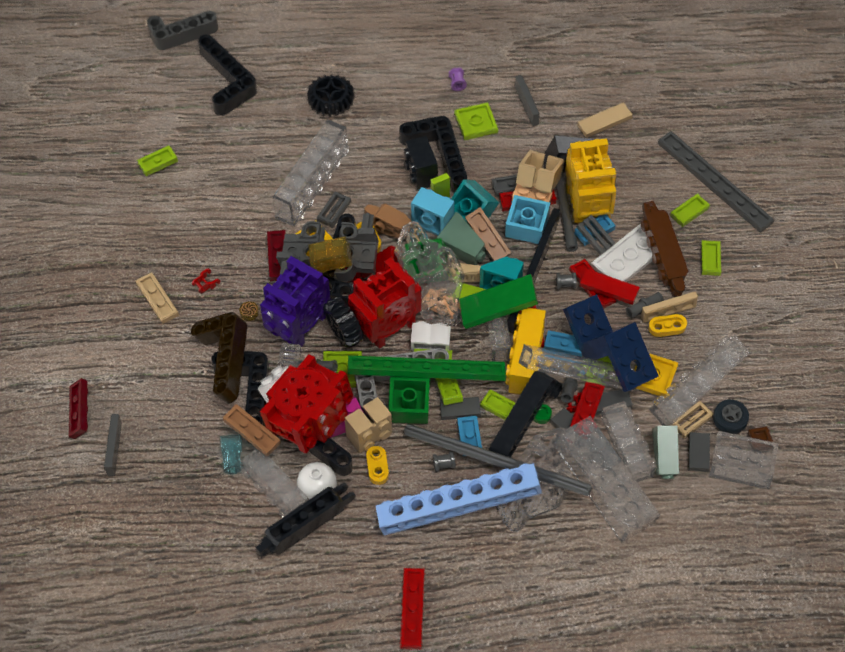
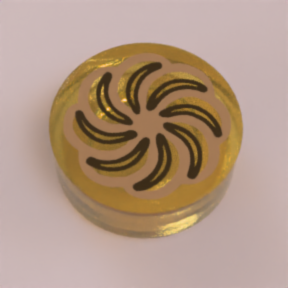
M244 302L239 308L241 318L246 321H252L259 315L258 306L254 302Z

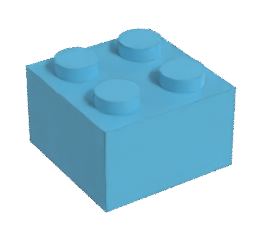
M421 187L411 202L412 225L420 226L421 229L437 236L454 215V201L430 189Z
M514 195L506 221L505 237L539 244L548 222L550 202Z

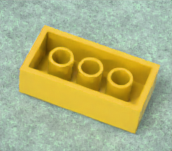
M526 308L522 310V314L517 315V327L514 331L513 347H511L509 356L510 362L506 370L505 385H509L508 393L521 395L531 376L537 370L545 329L546 310Z

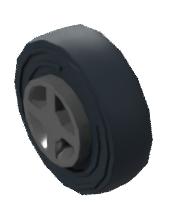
M728 399L716 406L713 413V421L720 431L726 434H737L746 428L749 422V412L743 403Z

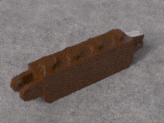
M654 201L645 202L642 205L644 217L641 221V229L647 236V246L651 248L653 253L652 260L657 265L659 280L663 282L664 287H669L672 296H681L686 288L684 279L689 271L668 212L658 210Z

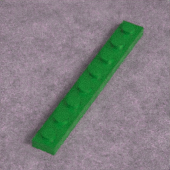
M348 355L349 375L505 381L506 379L505 362Z

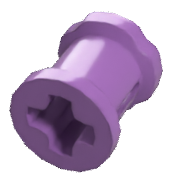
M453 68L449 71V78L452 80L451 87L454 91H461L467 86L463 78L464 71L462 68Z

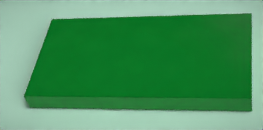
M531 274L459 299L465 329L538 305L534 280Z

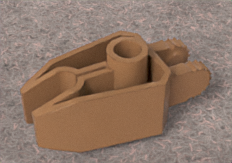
M368 204L364 208L365 213L374 215V228L379 233L395 238H405L413 230L411 226L412 221L407 215L387 204H382L381 207Z

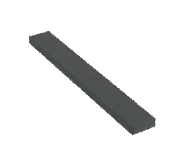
M672 131L658 140V145L757 231L761 233L773 224L774 219Z

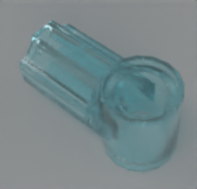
M241 435L220 436L221 452L223 453L224 473L237 474L241 471Z

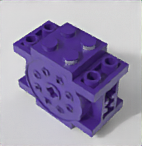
M290 256L286 261L287 269L284 273L280 274L273 285L267 283L263 288L265 299L260 304L263 326L275 336H280L290 345H296L301 348L305 343L304 334L309 332L319 319L323 321L326 318L323 306L330 300L329 280L321 272Z

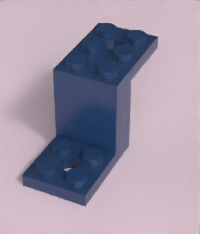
M597 294L563 309L585 362L609 356L624 392L659 377L636 322L612 330ZM585 315H588L590 317V324H587L585 322ZM631 361L636 363V371L631 369Z

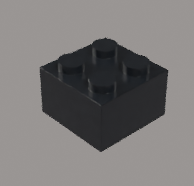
M423 136L406 141V149H403L406 159L404 160L405 169L410 171V182L412 185L415 184L417 191L421 187L425 189L430 188L431 179L438 177V163L428 138Z

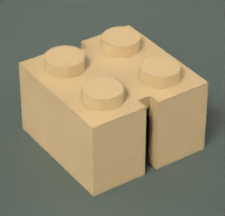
M529 150L519 164L516 184H520L525 188L535 187V189L542 193H551L561 179L564 159L548 155L546 169H543L545 154Z
M378 397L363 406V409L371 417L370 420L360 408L345 417L346 437L359 453L364 450L367 451L370 447L374 446V442L387 439L392 433V414Z

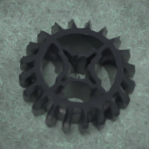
M331 73L330 76L324 74L323 78L317 77V81L312 80V85H309L307 98L312 110H315L317 114L322 113L323 116L328 114L330 117L332 114H335L338 117L339 113L344 114L345 110H349L350 106L353 105L355 93L350 80H346L345 76L340 78L339 74L333 76Z
M340 297L327 301L323 306L324 315L338 341L347 348L359 344L363 339V331L352 309Z

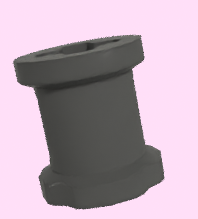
M556 273L557 290L568 287L576 289V273L562 275Z
M453 451L439 456L433 454L436 472L445 468L456 469Z

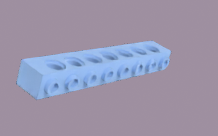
M526 463L518 468L503 469L499 473L484 474L477 479H466L458 484L443 485L439 489L432 491L425 490L417 495H406L398 500L384 501L380 505H376L379 527L384 535L542 494L534 463ZM516 480H522L519 484H513ZM502 485L501 488L494 489L495 486ZM482 490L480 494L474 495L476 491ZM462 496L459 500H454L455 497ZM437 501H442L440 505H435ZM418 506H423L420 510L415 511ZM403 511L401 515L395 516L397 512Z

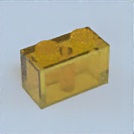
M346 236L308 244L310 264L315 270L324 273L329 270L352 266L351 249Z

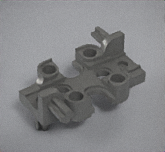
M370 213L363 214L362 226L359 229L353 223L342 222L340 237L334 243H327L324 240L325 227H321L319 221L305 223L299 234H285L283 251H277L276 256L281 267L280 274H283L287 269L286 261L290 256L317 271H320V268L325 264H332L335 267L334 279L340 282L352 280L356 273H375L379 240L373 228L374 215ZM314 249L316 254L309 257L306 255L307 251ZM350 250L353 252V255L349 258L343 256L345 251Z

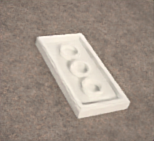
M641 224L591 263V267L598 273L627 282L653 261V253L651 248L647 246V236L642 231Z

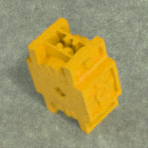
M607 138L570 143V149H567L566 191L571 196V204H573L574 223L583 222L590 215L594 218L600 215H607L611 218V214L614 213L617 192L615 188L616 170L612 168L609 155L607 154L609 145Z

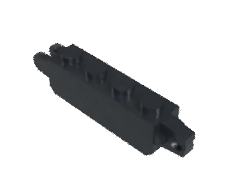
M342 483L334 489L332 487L325 488L269 526L264 532L265 537L261 539L262 542L255 547L257 554L261 558L269 553L280 555L344 511V506L355 499V493L351 491L340 498V495L349 487L346 483Z

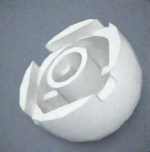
M320 462L304 466L297 478L300 496L308 501L327 487H332L333 489L337 487L336 475L332 468Z

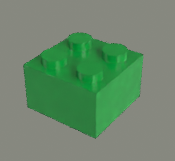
M390 377L389 411L392 414V423L428 424L430 378Z

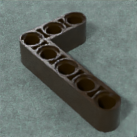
M229 312L198 321L191 328V334L202 344L210 345L219 342L213 392L228 404L233 403L239 395L247 334V323L236 313Z

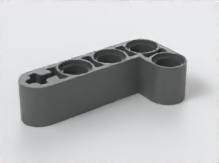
M205 11L167 25L164 24L159 16H151L147 20L150 37L158 50H167L196 40L201 35L213 34L219 28L217 15L213 11Z

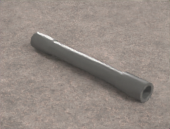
M562 172L561 179L555 188L561 210L567 251L574 252L578 249L566 193L565 177Z

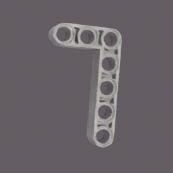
M443 348L383 356L424 359L441 358L449 360V354ZM355 375L359 405L368 419H371V417L363 409V406L377 398L375 382L390 380V377L395 376ZM365 387L370 388L369 391H363L362 389Z

